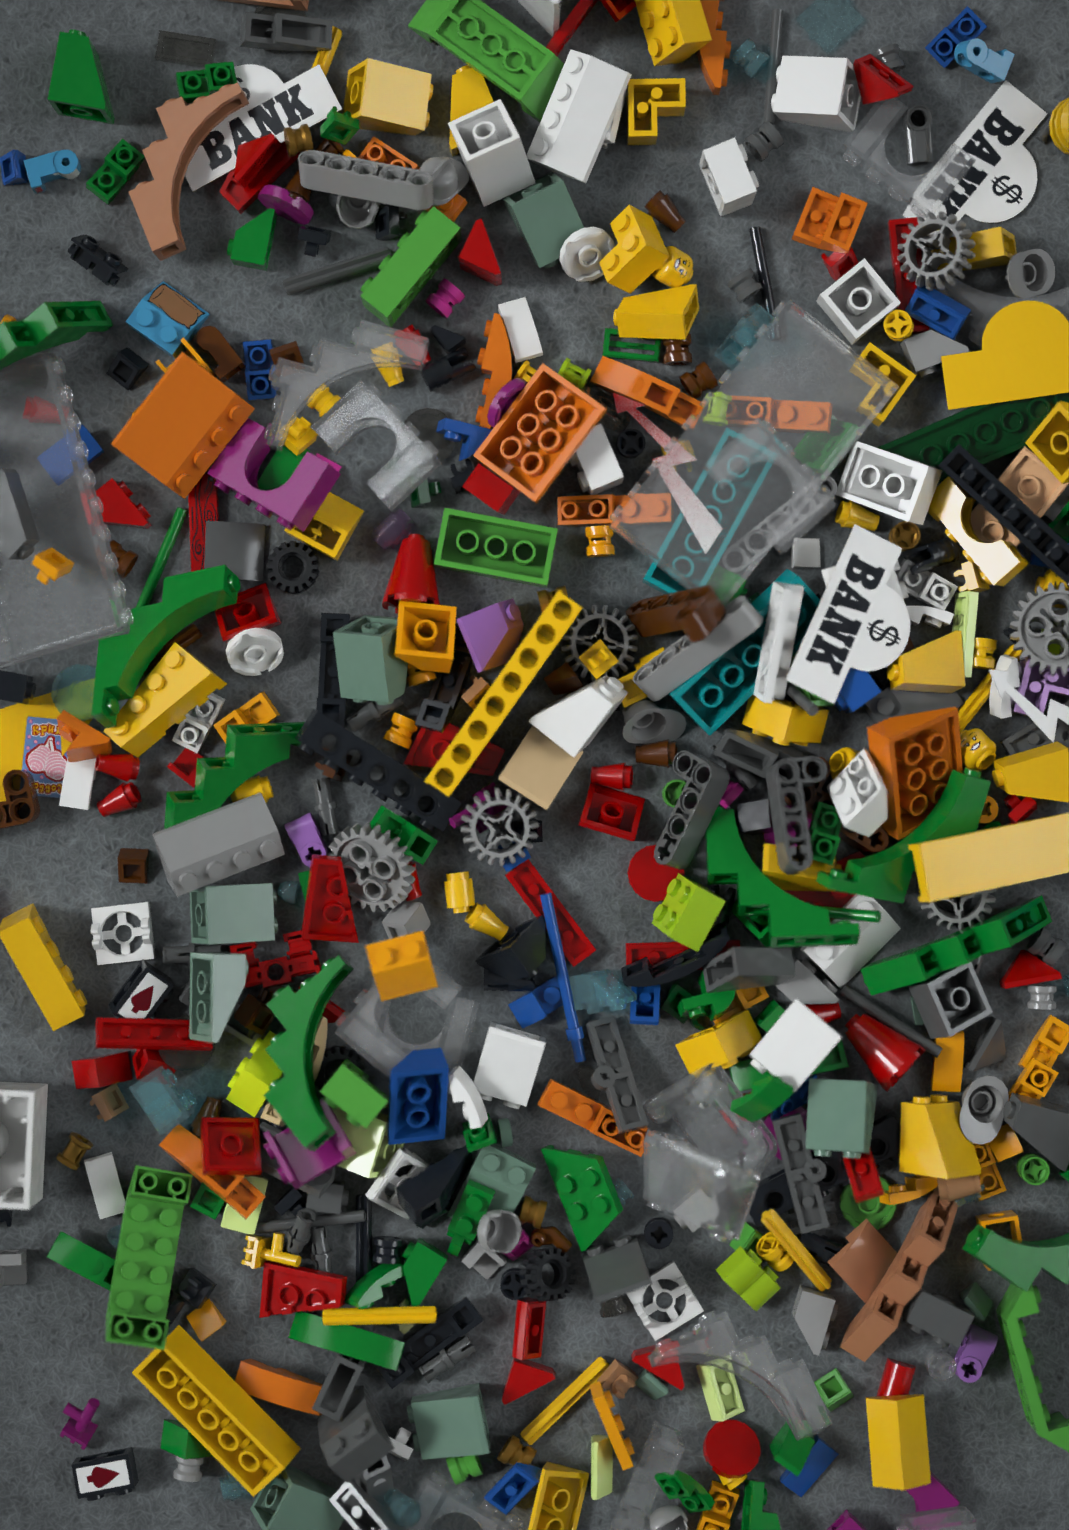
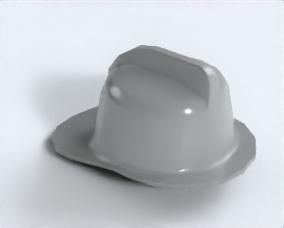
M450 157L429 158L423 162L419 169L429 172L433 177L434 202L432 206L443 205L452 200L469 181V173L466 167L460 161Z
M1031 249L1013 255L1009 261L1007 275L1005 276L1013 294L1018 298L1026 299L1042 295L1051 288L1055 279V266L1053 259L1046 251Z
M649 700L639 701L622 710L625 723L622 734L623 738L629 743L650 744L668 739L671 742L678 739L686 728L685 717L680 712L659 708L654 702Z
M988 1075L979 1077L962 1094L959 1124L963 1135L972 1143L986 1144L991 1142L998 1135L1004 1118L1003 1109L1009 1099L1007 1087L997 1077Z

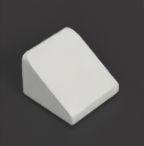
M791 539L792 569L821 567L819 539Z

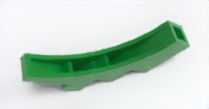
M339 955L336 958L333 957L327 960L317 975L307 978L300 985L301 989L299 991L289 985L282 987L272 995V1000L266 1004L285 1027L286 1031L274 1036L270 1041L271 1045L265 1049L285 1074V1077H280L273 1081L269 1086L270 1090L264 1096L304 1148L314 1152L336 1133L324 1114L316 1093L313 1076V1046L317 1027L326 1004L341 982L354 970L350 963Z

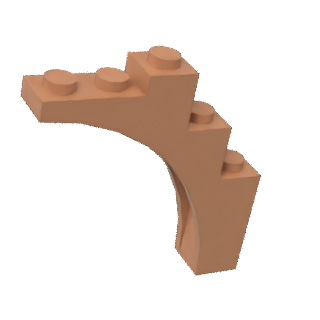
M238 82L224 85L219 91L209 96L198 97L189 105L181 96L169 99L162 106L156 108L168 138L156 140L149 147L142 150L154 180L141 182L135 189L128 192L151 250L160 261L186 250L180 228L179 203L181 186L190 161L199 145L212 129L230 114L249 104Z

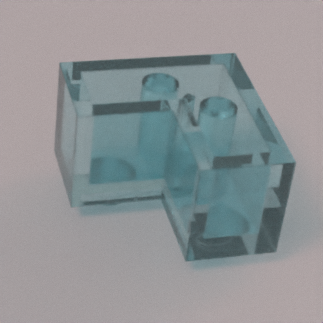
M162 1065L129 1087L161 1136L197 1111L195 1105L198 1103L189 1089L185 1091L182 1086L180 1088L176 1087L175 1084L178 1081L169 1068L165 1070Z

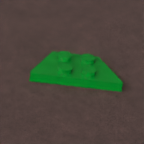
M547 1145L541 1149L580 1250L583 1252L593 1244L598 1236L609 1227V1224L624 1209L603 1156L591 1153L586 1155L572 1149L563 1151L554 1149L553 1145Z

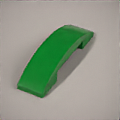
M302 1311L296 1312L288 1336L289 1339L394 1371L398 1369L405 1342L350 1325H323L322 1317Z

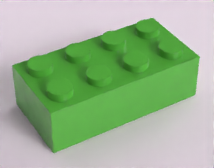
M434 206L429 212L424 210L415 222L417 227L411 234L407 232L402 236L397 244L399 249L393 256L387 255L379 265L381 271L374 279L370 277L361 287L360 291L363 293L360 297L364 307L390 328L462 241L460 227Z
M444 508L434 566L435 568L547 588L558 529Z

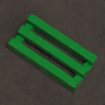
M605 328L602 356L611 359L659 363L661 339L640 338L655 340V345L610 341V336H619L618 329ZM609 347L654 351V355L609 351Z

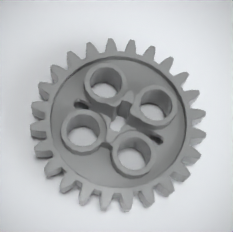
M1061 582L1059 590H1055L1052 583H1049L1046 592L1038 586L1036 589L1037 596L1028 592L1026 594L1028 603L1021 600L1018 602V606L1022 611H1013L1012 616L1019 621L1010 622V628L1017 630L1010 634V639L1019 640L1014 645L1013 650H1023L1019 658L1021 661L1027 658L1031 659L1028 668L1031 669L1038 664L1040 665L1039 674H1042L1046 668H1049L1051 677H1054L1056 669H1060L1062 675L1066 676L1069 668V646L1065 640L1069 641V591H1065L1063 582ZM1062 604L1066 607L1067 613L1060 616L1056 615L1052 611V606ZM1040 610H1044L1050 620L1041 615ZM1032 622H1040L1045 630L1041 633H1033L1029 625ZM1053 625L1057 628L1063 627L1062 635L1060 632H1051ZM1051 644H1059L1063 649V653L1056 656L1052 655L1047 647Z
M369 822L363 827L359 823H356L352 828L347 826L329 845L331 851L327 856L341 857L348 894L352 897V905L359 901L361 902L362 910L370 905L372 912H375L379 907L385 912L389 907L394 909L408 897L407 895L413 889L411 884L416 880L411 874L416 868L408 865L413 857L404 855L408 847H399L397 845L400 840L399 837L392 840L390 838L391 830H387L383 834L381 833L380 825H377L372 830Z

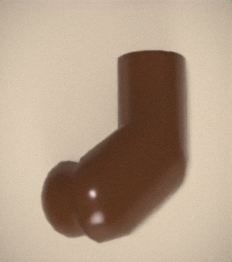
M555 1226L536 1228L531 1233L530 1241L535 1247L553 1244L556 1248L561 1249V1253L567 1252L573 1245Z

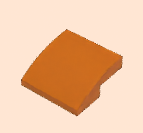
M812 187L791 240L822 250L848 253L868 203L843 192L837 197Z

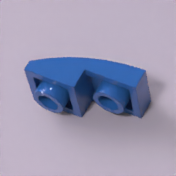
M967 6L925 49L943 68H946L955 60L954 51L957 44L962 41L978 38L988 26Z
M272 339L243 342L248 400L277 398L275 367L269 351L273 349Z

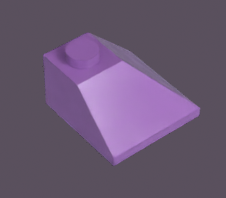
M513 598L456 619L478 673L507 664L516 652L524 623L521 618L520 609L515 604Z

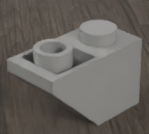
M933 330L904 339L900 344L909 370L915 375L920 374L921 378L937 372L936 367L942 366L941 356L970 352L968 346Z
M796 958L794 959L795 977L780 985H775L792 1003L796 999L802 1004H836L840 1000L834 995L838 990L826 978L821 982L814 975L817 970L805 958L802 962Z
M800 1285L792 1309V1315L813 1354L819 1356L821 1348L826 1349L830 1337V1332H827L829 1321H834L836 1318L838 1305L835 1304L836 1300L833 1295Z

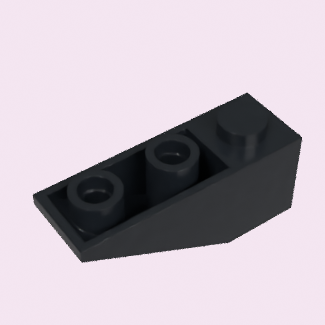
M466 1145L460 1149L453 1150L441 1161L430 1164L423 1172L413 1178L404 1180L396 1188L399 1205L417 1227L442 1213L472 1164V1154L468 1152Z

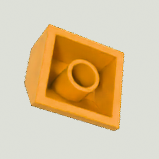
M399 601L395 656L419 670L450 673L454 654L457 607Z
M424 930L366 945L372 974L381 1001L438 987Z

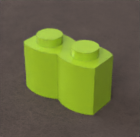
M740 1246L716 1271L752 1309L757 1311L781 1289L776 1282L779 1276L769 1265L763 1268L760 1265L763 1262L762 1259L752 1249L747 1252Z

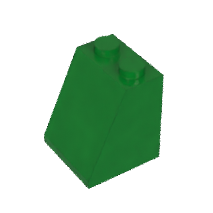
M69 30V33L60 31L47 100L58 115L114 125L115 118L97 50L90 38L86 36V33L79 30Z

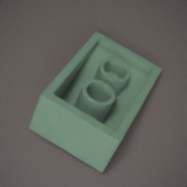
M190 952L189 1039L218 1043L246 983V976L249 970L246 954Z
M495 1143L481 1148L447 1216L453 1217L469 1179L495 1190L487 1212L502 1209L514 1213L536 1170V1164L505 1148H501V1146Z

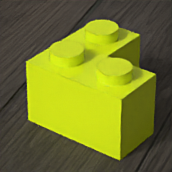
M271 1031L268 1032L264 1040L258 1037L249 1051L253 1054L250 1059L246 1056L244 1057L227 1085L231 1088V1091L226 1099L254 1118L267 1100L264 1094L270 1090V1084L284 1074L265 1050L271 1045L270 1041L276 1036Z

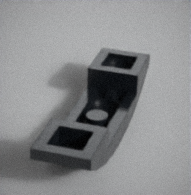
M321 613V648L316 710L345 728L347 698H341L333 632L350 623V614Z
M458 623L455 624L454 654L450 673L437 672L428 699L424 698L415 722L417 727L443 733L461 698L473 660Z
M723 922L711 927L698 952L690 948L654 965H651L648 957H645L622 967V982L625 986L630 987L655 986L693 973L711 961L725 947L730 939L727 924Z
M466 1296L437 1315L435 1323L425 1324L403 1341L405 1346L397 1371L375 1365V1367L391 1389H393L412 1375L419 1366L459 1336L460 1338L484 1321V1319Z

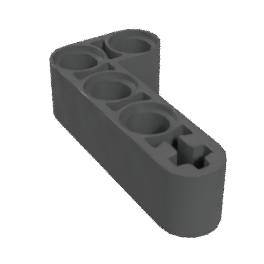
M686 750L678 752L674 757L673 770L677 775L687 780L654 850V858L658 864L679 870L685 869L691 863L729 784V773L725 768L707 757Z
M816 756L782 759L772 765L766 773L778 864L780 869L787 875L797 874L807 869L812 863V850L803 788L815 785L823 780L827 774L826 763L823 759ZM806 766L814 770V778L807 774ZM779 768L785 770V772L787 773V780H784L779 776ZM783 796L791 801V809L783 804ZM787 825L795 829V837L788 834ZM792 856L794 859H798L799 863L797 861H793Z

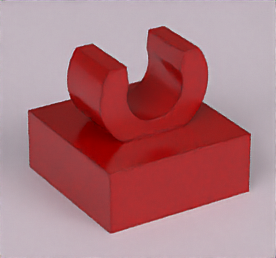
M850 247L848 253L833 252L829 257L824 253L821 255L830 276L835 281L859 263L852 247Z
M1009 794L1004 799V804L1011 810L1008 814V819L1012 823L1025 821L1037 810V802L1031 797H1025L1021 801L1016 795Z

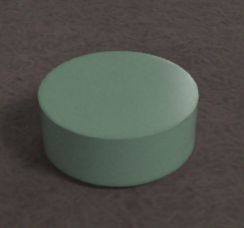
M508 1118L497 1119L501 1148L512 1146L513 1137L510 1120Z

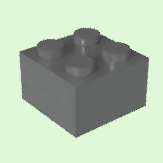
M972 962L940 971L925 981L908 986L930 1038L951 1037L993 1013Z
M923 1284L902 1311L903 1321L908 1324L907 1327L921 1335L926 1331L934 1337L933 1340L947 1348H949L950 1344L958 1348L960 1347L974 1318L965 1305Z

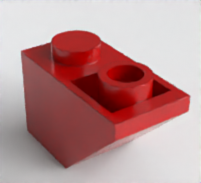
M111 478L85 499L102 521L108 525L144 529L152 526L147 520L151 517L150 513L141 503L137 506L130 498L133 492L123 480L118 483Z

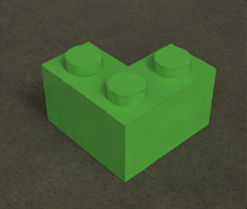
M346 1059L320 1091L325 1095L322 1099L332 1108L337 1109V1107H340L347 1113L345 1118L357 1128L361 1125L367 1128L388 1102L389 1097L367 1080L369 1076L349 1059Z

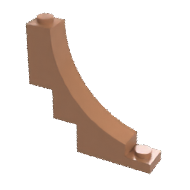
M938 1186L930 1191L927 1201L920 1207L901 1248L886 1274L863 1308L847 1326L840 1348L865 1362L895 1331L904 1306L921 1289L927 1268L945 1250L960 1199L951 1202L940 1200Z

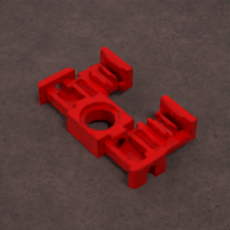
M302 930L283 934L284 942H288L290 950L286 952L287 956L259 962V958L255 959L253 949H257V942H246L230 946L231 953L246 954L249 970L244 988L263 984V988L267 989L293 983L294 977L311 973L318 974L321 971L319 955L312 949L311 940L302 939ZM279 964L283 967L284 974L281 979L271 980L269 978L268 970L272 965Z

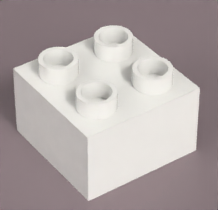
M0 1082V1208L29 1210L43 1199L48 1084Z

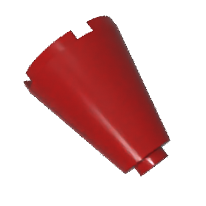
M410 534L408 538L402 540L383 596L382 607L388 610L389 606L394 607L395 613L398 614L399 601L440 605L431 543L425 539V536Z
M865 1013L861 1017L855 1014L845 1025L849 1029L845 1035L886 1092L913 1066L914 1061L920 1058L926 1051L921 1045Z

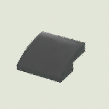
M206 521L204 569L226 565L237 575L239 581L264 582L266 525Z

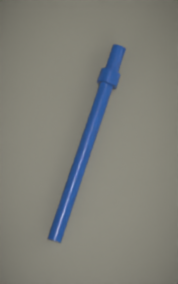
M544 893L540 895L568 1026L565 1029L567 1040L571 1041L575 1062H583L586 1060L582 1041L584 1032L577 1018L551 893Z

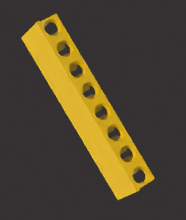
M559 590L424 782L430 783L448 797L453 793L582 610L581 606L566 597L562 591Z
M1069 812L908 845L909 851L912 850L918 877L921 896H918L919 902H933L1069 873Z

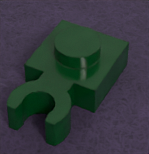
M674 983L660 1003L659 1008L683 1024L689 1018L690 1024L694 1028L703 1030L704 1027L698 1023V1018L690 1019L689 1016L680 1018L677 1008L680 1001L693 997V995Z

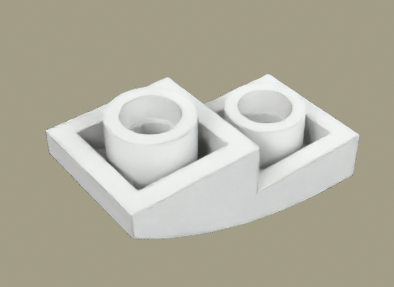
M523 297L498 304V311L507 332L515 363L543 356L540 340L526 298Z
M903 559L900 565L901 570L896 572L898 582H905L907 592L911 596L934 608L945 610L958 586L934 572L924 571L912 575L910 568L915 563Z
M906 606L910 617V626L911 624L914 626L918 625L921 618L925 617L924 622L926 624L941 628V625H950L954 616L953 613L938 608Z
M1006 654L1000 655L995 670L1008 671L1006 681L1013 688L1020 687L1019 678H1021L1022 669L1018 658ZM992 679L989 697L990 714L1001 719L1012 717L1011 708L1014 705V700L1005 690L1001 700Z
M214 693L207 696L209 700L203 705H196L185 715L186 719L179 724L172 739L173 742L195 753H199L226 700Z
M67 758L59 806L84 810L90 809L93 781L96 777V758L77 762H69Z
M460 1066L454 1067L449 1072L448 1093L452 1094L453 1103L465 1101L463 1104V1115L465 1120H469L470 1129L480 1128L488 1120L483 1100L468 1074Z
M112 1152L85 1159L84 1164L99 1218L104 1219L123 1213L125 1197Z

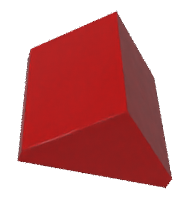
M481 218L476 220L459 255L460 269L498 286L502 284L501 271Z
M266 583L239 592L236 604L215 610L221 637L227 644L235 635L251 628L270 629L281 625Z
M590 783L578 825L634 842L645 799Z

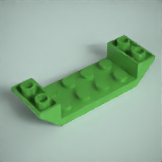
M426 0L408 24V28L429 43H432L433 40L521 103L522 110L540 122L564 63L553 52L481 0Z
M135 1166L125 1200L106 1311V1342L160 1350L165 1349L169 1320H166L183 1210L189 1201L192 1174Z
M1010 1284L996 1309V1314L1026 1420L1039 1436L1069 1452V1419H1066L1060 1412L1049 1414L1046 1404H1042L1038 1395L1043 1393L1038 1376H1034L1031 1366L1035 1365L1030 1348H1027L1023 1341V1338L1027 1337L1023 1321L1018 1319L1039 1313L1037 1303H1041L1040 1293L1037 1286H1033V1284H1031L1027 1292Z

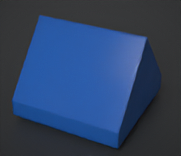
M12 150L0 157L4 186L29 182L23 161L26 160L25 154L18 150Z

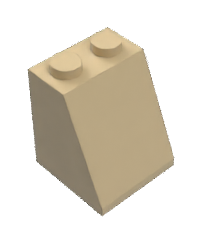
M532 725L498 779L547 810L580 759L583 751L573 758Z

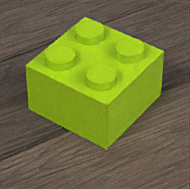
M678 873L676 879L669 883L664 901L656 907L653 913L652 924L669 938L698 952L726 901L707 887Z

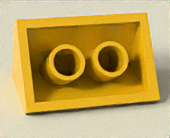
M924 1394L866 1397L873 1487L907 1490L930 1484L931 1476Z
M546 1462L542 1468L528 1530H577L590 1473Z

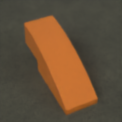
M253 1359L240 1362L235 1382L248 1395L318 1416L322 1415L313 1410L312 1407L323 1384L289 1370L273 1368Z

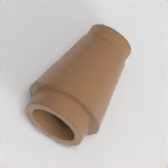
M979 1175L952 1179L937 1178L940 1200L951 1202L981 1192Z

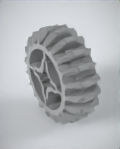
M940 211L936 218L933 212H928L927 221L923 217L918 216L917 221L919 224L916 227L912 223L908 224V228L911 230L910 234H901L906 243L897 245L898 249L904 252L897 256L898 261L904 263L900 267L901 271L908 273L906 278L910 282L916 280L915 285L919 288L926 285V288L932 291L935 285H937L940 290H944L946 281L951 286H955L954 277L958 276L963 279L965 275L961 270L963 268L971 269L972 267L967 262V259L975 258V253L969 250L976 246L975 242L969 239L973 234L972 231L965 229L966 223L963 220L957 221V217L954 214L947 217L945 212ZM936 231L935 235L932 238L923 239L931 232ZM952 233L957 241L956 254H952L949 251ZM927 247H929V248H931V249H933V250H934V249H937V250L941 249V251H942L943 253H945L946 255H943V254H941V253H933V254H932V252H931ZM917 248L923 251L921 261L923 265L920 269L916 261ZM943 263H949V265L944 269L937 272H933L937 270L939 265Z
M592 605L591 615H588L587 610L582 608L581 615L583 619L580 620L576 617L573 621L576 623L575 627L571 625L567 630L572 632L571 636L565 634L561 638L563 641H570V645L561 647L562 652L571 651V655L565 657V662H570L574 659L576 663L572 666V670L575 672L579 667H582L583 671L580 677L585 678L588 669L578 659L579 654L576 644L590 648L594 644L585 642V640L592 641L593 638L597 640L596 636H599L600 630L603 629V641L610 644L607 646L610 651H622L618 658L619 662L607 671H611L612 676L618 678L619 675L616 668L619 667L622 671L626 672L628 668L623 661L626 660L633 663L635 660L632 656L628 655V651H638V647L629 645L631 641L638 640L637 635H628V632L632 631L635 626L630 624L624 627L623 623L627 621L628 616L624 615L620 620L615 618L619 612L617 608L613 610L612 615L607 614L608 605H603L602 613H597V606ZM599 620L597 632L594 635H577L585 624ZM607 622L612 623L618 628L622 635L623 643L612 640L607 636ZM592 675L591 681H595L596 679Z
M495 788V797H490L489 791L485 790L483 793L486 800L481 801L478 796L473 798L478 805L476 808L467 804L466 809L472 815H462L461 819L469 823V825H463L460 829L463 833H470L463 838V842L465 844L474 842L468 850L470 853H474L479 849L480 851L477 855L479 861L483 860L487 854L489 855V865L494 863L495 857H499V865L504 866V857L509 856V860L513 864L516 862L513 854L517 852L520 857L524 858L526 854L522 847L533 848V844L527 839H537V833L530 831V829L539 827V823L537 821H529V819L537 815L535 810L526 812L531 805L529 800L524 801L521 805L519 804L522 794L517 793L514 799H511V789H507L503 797L501 796L500 788ZM493 805H508L498 815L484 812L485 809ZM515 810L523 818V831L521 835L510 826ZM478 819L489 827V833L484 844L476 834V822ZM499 820L504 821L508 832H501L500 830V833L494 834L495 828L491 822L495 823L498 821L499 823ZM500 839L515 841L513 845L507 848H492Z
M996 888L961 895L959 897V904H957V897L942 899L941 901L944 900L952 903L955 913L944 910L936 901L923 902L921 909L927 910L931 908L927 914L928 919H932L936 915L939 916L936 921L937 926H941L945 920L948 921L947 930H952L953 923H958L960 931L964 929L963 922H968L969 926L974 925L973 918L975 917L978 921L983 922L985 917L981 911L989 914L992 912V908L986 903L996 902V897L988 894L995 892ZM981 894L978 903L972 909L964 912V902L969 898H974L975 895Z

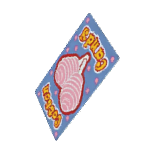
M28 716L22 770L28 771L33 776L37 796L60 798L68 756L67 751L62 756L61 735L57 719ZM21 776L20 790H21V789L24 787V785H25V780H24V778H23L22 776Z

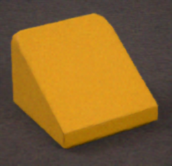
M1007 1123L1001 1126L998 1135L988 1143L997 1162L1024 1152L1014 1130Z
M210 1298L206 1300L202 1308L194 1309L186 1316L201 1342L226 1323L225 1318Z

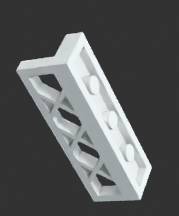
M773 582L753 694L764 703H772L773 699L784 700L786 677L790 669L804 591L802 585Z

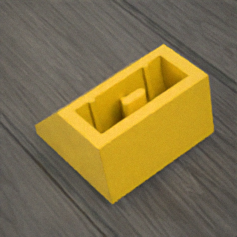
M329 492L304 532L295 527L291 531L285 528L284 531L293 538L338 561L364 510Z

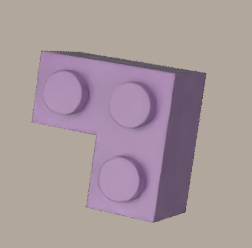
M1031 659L1020 660L1019 663L1022 669V675L1019 678L1020 687H1015V689L1043 714L1049 692L1069 697V668L1066 676L1062 675L1060 669H1056L1054 677H1051L1049 668H1046L1042 674H1039L1040 665L1036 664L1030 669L1028 666ZM1014 701L1011 711L1028 716Z

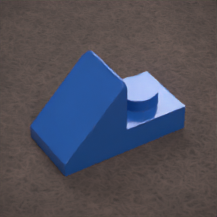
M449 418L438 421L436 430L437 433L444 434V439L461 442V439H463L459 461L473 455L492 431V429Z
M557 975L537 986L535 990L527 992L508 1004L522 1029L547 1017V1014L563 1005Z
M660 984L646 987H631L630 1024L659 1025Z

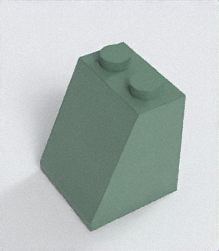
M553 172L536 179L535 184L502 198L534 263L539 268L544 266L545 269L553 267L560 262V250L565 240L572 233L584 228L564 181Z
M364 615L333 632L341 698L353 699V702L356 703L376 701L378 705L392 704L394 699L404 694L408 663L395 656L397 618Z
M273 883L206 885L189 892L192 943L211 945L275 940L278 922L276 917H274L273 905L276 904L277 895L276 890L273 888Z
M809 1079L806 1149L814 1150V1156L832 1157V1151L843 1152V1158L857 1159L861 1158V1153H869L878 1085L867 1081Z
M479 1383L412 1396L411 1405L407 1406L409 1422L415 1423L417 1433L413 1434L415 1451L421 1452L422 1460L490 1453L491 1439Z
M289 1464L258 1493L250 1508L262 1530H339L342 1522L345 1521L344 1517L329 1501L338 1490Z

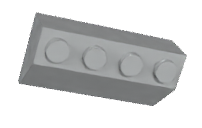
M261 793L153 833L167 881L177 897L285 855L278 829Z

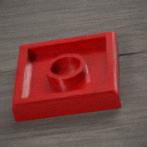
M201 1118L202 1175L261 1174L259 1118Z

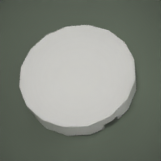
M582 228L572 233L565 240L560 250L559 260L565 273L570 278H575L576 281H593L604 275L599 262L615 247L611 236L601 228Z
M251 628L235 635L228 642L226 655L228 663L235 672L246 676L262 675L261 672L267 669L268 672L275 669L281 663L284 651L281 638L275 632L266 628Z

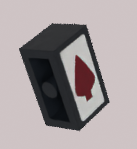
M142 959L110 1002L109 1008L112 1014L118 1018L154 1019L156 1016L155 1011L159 1005L166 1003L171 997L174 984L170 977Z
M132 1447L78 1457L71 1465L78 1499L87 1498V1501H94L103 1498L106 1493L115 1492V1495L128 1494L132 1492V1488H135L139 1481Z

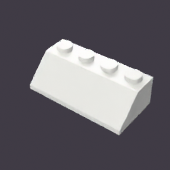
M570 49L526 155L527 159L547 170L587 183L632 74L591 55Z

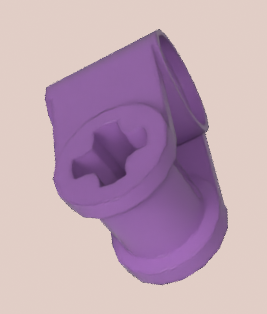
M311 812L284 825L302 862L308 867L311 865V860L308 858L312 855L311 849L314 848L316 851H321V855L327 856L329 853L321 837L318 825H315L316 821Z
M970 1324L952 1363L953 1371L961 1380L967 1383L979 1380L988 1359L995 1350L998 1336L975 1324ZM970 1363L973 1366L972 1371H964L961 1368L963 1364L968 1365Z

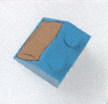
M163 281L141 299L126 320V323L134 331L176 360L181 352H184L186 349L180 340L184 338L190 343L210 314Z

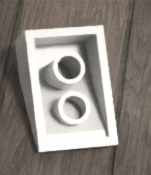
M854 440L836 495L902 520L923 525L943 470Z

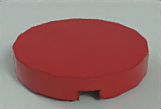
M650 845L637 851L630 860L627 871L628 880L634 892L643 899L654 902L663 901L667 895L669 883L676 879L678 873L683 876L685 873L684 869L679 870L658 864L654 858L656 845Z
M738 1420L720 1421L707 1432L703 1442V1454L706 1462H709L715 1473L725 1478L739 1479L750 1473L758 1464L761 1454L760 1442L755 1432L747 1424Z

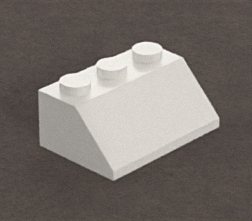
M855 894L842 907L881 912L879 923L846 920L850 921L851 924L859 923L860 936L857 945L804 946L800 948L840 989L901 929L885 909L871 897ZM829 919L830 924L842 921V919Z

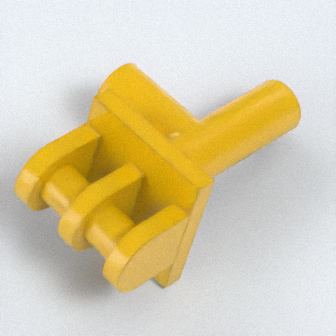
M274 1232L273 1240L272 1237L246 1234L245 1239L248 1242L247 1246L243 1249L246 1255L242 1259L241 1264L255 1269L264 1267V1262L269 1260L299 1267L301 1256L282 1252L284 1233Z

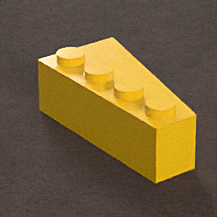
M174 642L137 688L133 697L121 708L117 714L116 726L105 728L103 732L122 749L138 758L166 735L165 731L175 723L180 724L186 719L185 715L196 705H203L209 700L207 696L216 689L221 690L227 683L189 651Z
M32 903L4 917L0 924V939L52 1030L55 1031L83 1017L86 1010L85 1005H87L85 995L80 989H76L73 983V975L69 967L64 965L60 952L51 939L34 904Z

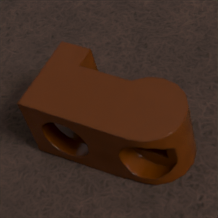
M205 326L198 331L196 336L197 343L205 353L212 355L219 366L213 371L222 383H225L245 367L243 361L217 328Z

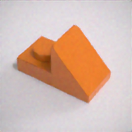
M65 710L57 717L60 735L67 741L72 742L67 748L69 762L97 758L98 754L110 755L112 753L111 738Z

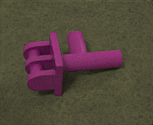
M493 782L473 794L472 797L478 796L481 801L486 800L483 793L485 790L489 791L490 797H495V783ZM493 805L485 809L484 812L495 815L507 808L508 805ZM464 809L449 818L450 825L453 828H457L465 823L461 819L462 815L471 816L472 813ZM477 820L476 828L479 833L489 829L483 821Z
M91 1398L84 1410L68 1402L62 1413L70 1418L62 1429L60 1437L66 1436L70 1438L72 1444L77 1442L82 1445L81 1449L85 1450L98 1428V1425L91 1420L100 1402L96 1398Z

